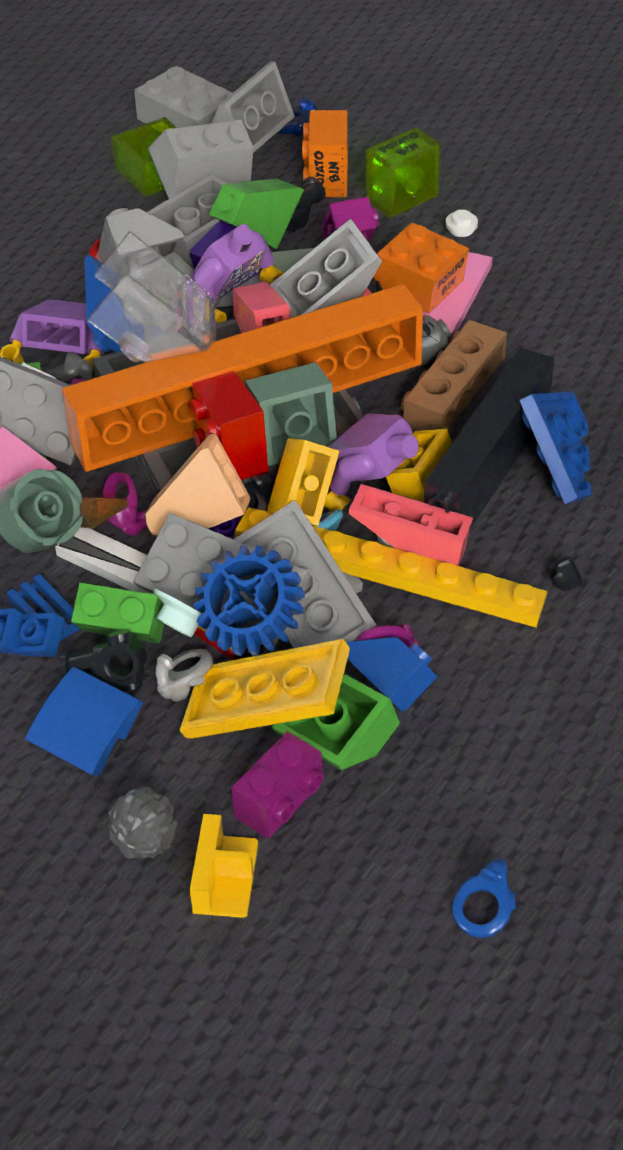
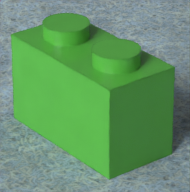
M79 583L71 622L82 631L104 635L117 630L130 629L131 634H136L138 640L159 644L164 623L156 617L164 603L154 594Z

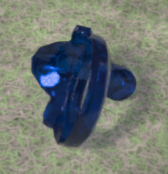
M300 98L299 107L301 110L293 111L295 117L301 116V118L296 122L286 124L277 133H295L297 136L303 132L304 123H309L310 110H319L315 103L306 98Z

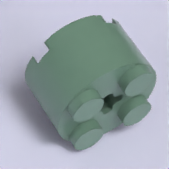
M41 469L30 471L5 484L0 490L1 536L11 546L24 553L39 552L71 539L79 530L83 519L80 503H83L77 485L60 471Z

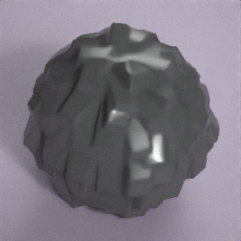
M143 786L130 790L125 796H120L108 812L110 840L127 859H154L157 854H162L171 848L172 840L175 837L178 822L172 820L173 805L169 803V799L165 795L155 793L151 787Z

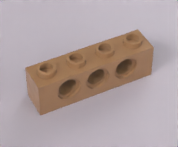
M469 320L460 332L456 331L448 347L438 353L434 364L428 371H423L417 385L412 391H407L402 399L401 411L404 412L403 418L410 424L412 429L417 431L447 429L449 431L504 360L507 332Z

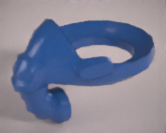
M503 859L490 861L486 864L485 868L480 870L479 875L469 877L460 886L454 897L452 906L454 920L458 927L469 936L478 938L494 936L503 930L509 921L512 910H516L515 894L510 891L507 881V862ZM478 891H486L493 894L499 904L496 917L483 925L473 924L468 921L463 911L466 899Z

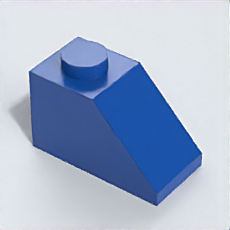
M398 637L346 642L350 648L348 660L402 712L437 678V675L427 666L432 659L415 642L409 648Z

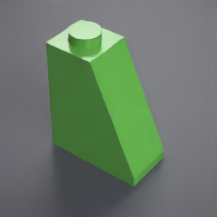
M280 179L223 184L209 215L236 228L241 224H246L251 230L258 231L264 237L268 246L277 249L304 190Z

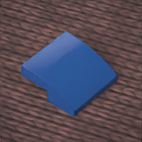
M72 667L44 703L25 739L83 771L98 776L102 772L117 739H126L143 701L76 667Z

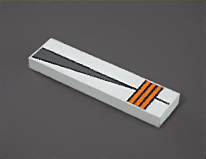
M83 525L80 526L77 533L71 539L55 547L57 556L131 591L153 594L137 587L133 583L147 557L146 554Z

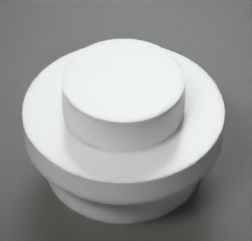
M457 210L446 218V227L454 236H469L478 226L477 217L467 210Z

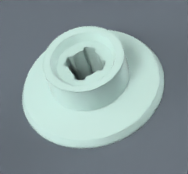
M154 588L153 593L164 603L156 618L169 627L192 638L198 627L197 618L201 613Z

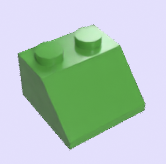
M344 674L334 714L274 724L272 728L282 736L287 731L321 751L324 761L343 770L375 757L399 726L400 722L388 697Z

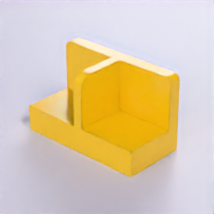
M203 814L190 886L193 914L244 918L248 915L258 840L255 838L223 836L221 815Z

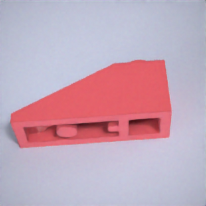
M363 484L360 485L349 509V514L394 548L413 552L438 561L452 563L456 566L460 565L464 555L473 520L469 516L452 511L446 513V509L430 506L423 502Z

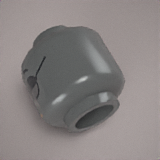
M423 315L422 365L420 366H427L434 362L438 353L444 351L449 345L448 338L451 337V333L442 319L436 321L429 315Z

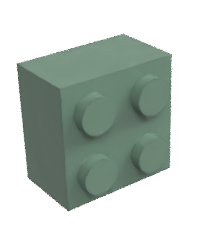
M316 362L245 381L246 388L264 412L268 466L281 463L287 438L307 440L329 447L337 440L332 383Z

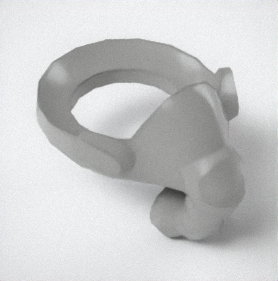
M204 649L188 650L172 659L165 654L160 655L157 658L155 673L157 692L165 699H171L175 702L186 699L191 686L204 683L203 676L213 665L212 655ZM190 657H201L199 662L190 669L180 672L173 671L174 667L181 661Z

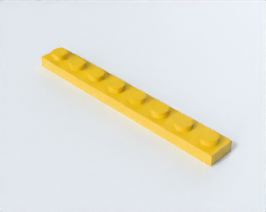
M248 507L235 530V538L272 514ZM312 525L342 572L535 628L538 625L548 591Z

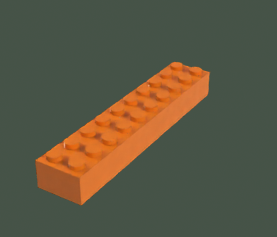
M401 284L61 388L71 446L85 472L191 439L193 438V430L197 429V423L189 407V400L193 399L192 383L233 370L245 385V381L316 362L331 381L332 392L335 393L422 365L423 307L406 286Z

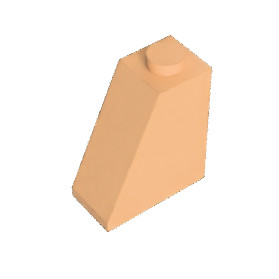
M216 433L208 435L153 499L145 515L147 526L154 536H158L169 513L207 529L245 513L251 498Z

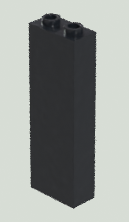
M520 347L425 481L424 503L446 509V513L452 511L472 517L471 527L473 526L534 435L533 431L523 421V408L519 400L531 394L551 393L554 367L553 357Z

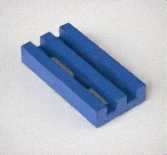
M40 574L33 577L34 583L31 585L27 581L20 584V591L16 592L14 589L6 592L8 601L16 610L23 614H37L25 602L24 599L26 597L42 613L58 614L37 593V591H40L71 623L68 625L64 621L60 641L80 630L71 622L74 610L72 606Z

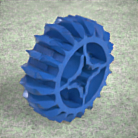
M241 545L239 554L236 557L231 551L225 550L226 561L220 564L217 560H211V565L215 569L213 573H201V579L206 583V586L195 588V594L201 598V600L193 604L194 609L201 613L197 618V623L202 629H207L205 636L211 642L217 641V646L223 651H227L232 647V651L236 655L242 656L246 648H248V651L253 656H258L260 645L262 644L268 651H274L272 640L278 637L281 641L288 642V636L284 630L287 627L298 629V622L292 616L304 613V607L301 603L297 602L305 598V591L302 587L298 586L301 583V577L297 572H292L293 565L288 559L281 560V556L275 550H271L266 554L265 549L257 545L251 554L246 546ZM257 574L249 580H240V578L246 575ZM229 588L230 596L228 601L222 606L224 610L221 612L222 600ZM278 588L277 603L270 614L269 602L276 595L274 591ZM243 591L248 597L251 596L259 610H255L251 604L248 605L240 592ZM248 621L260 622L249 628H235L237 625L242 627Z

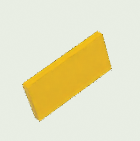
M344 639L213 664L210 670L203 676L204 683L193 687L180 732L185 738L193 739L334 714L350 651L349 646Z

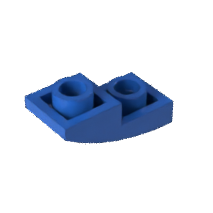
M14 608L0 609V652L23 656L56 657L65 618L56 613L23 614Z

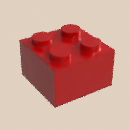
M233 370L192 383L193 399L189 400V407L197 423V429L193 430L196 447L198 448L208 435L216 433L241 480L268 472L264 412Z

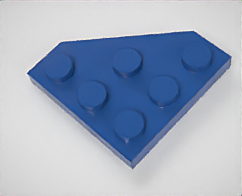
M574 391L531 394L519 400L523 408V421L533 431L538 442V455L542 462L548 465L553 476L552 487L556 495L563 499L564 504L578 502L591 496V484L588 481L584 482V472L590 470L589 448L583 445L582 439L589 434L588 423Z

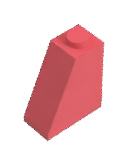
M267 282L232 289L234 317L241 333L290 319L288 304Z

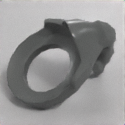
M68 352L64 364L45 372L62 382L78 375L82 377L83 382L93 379V367L87 360H83L74 352Z

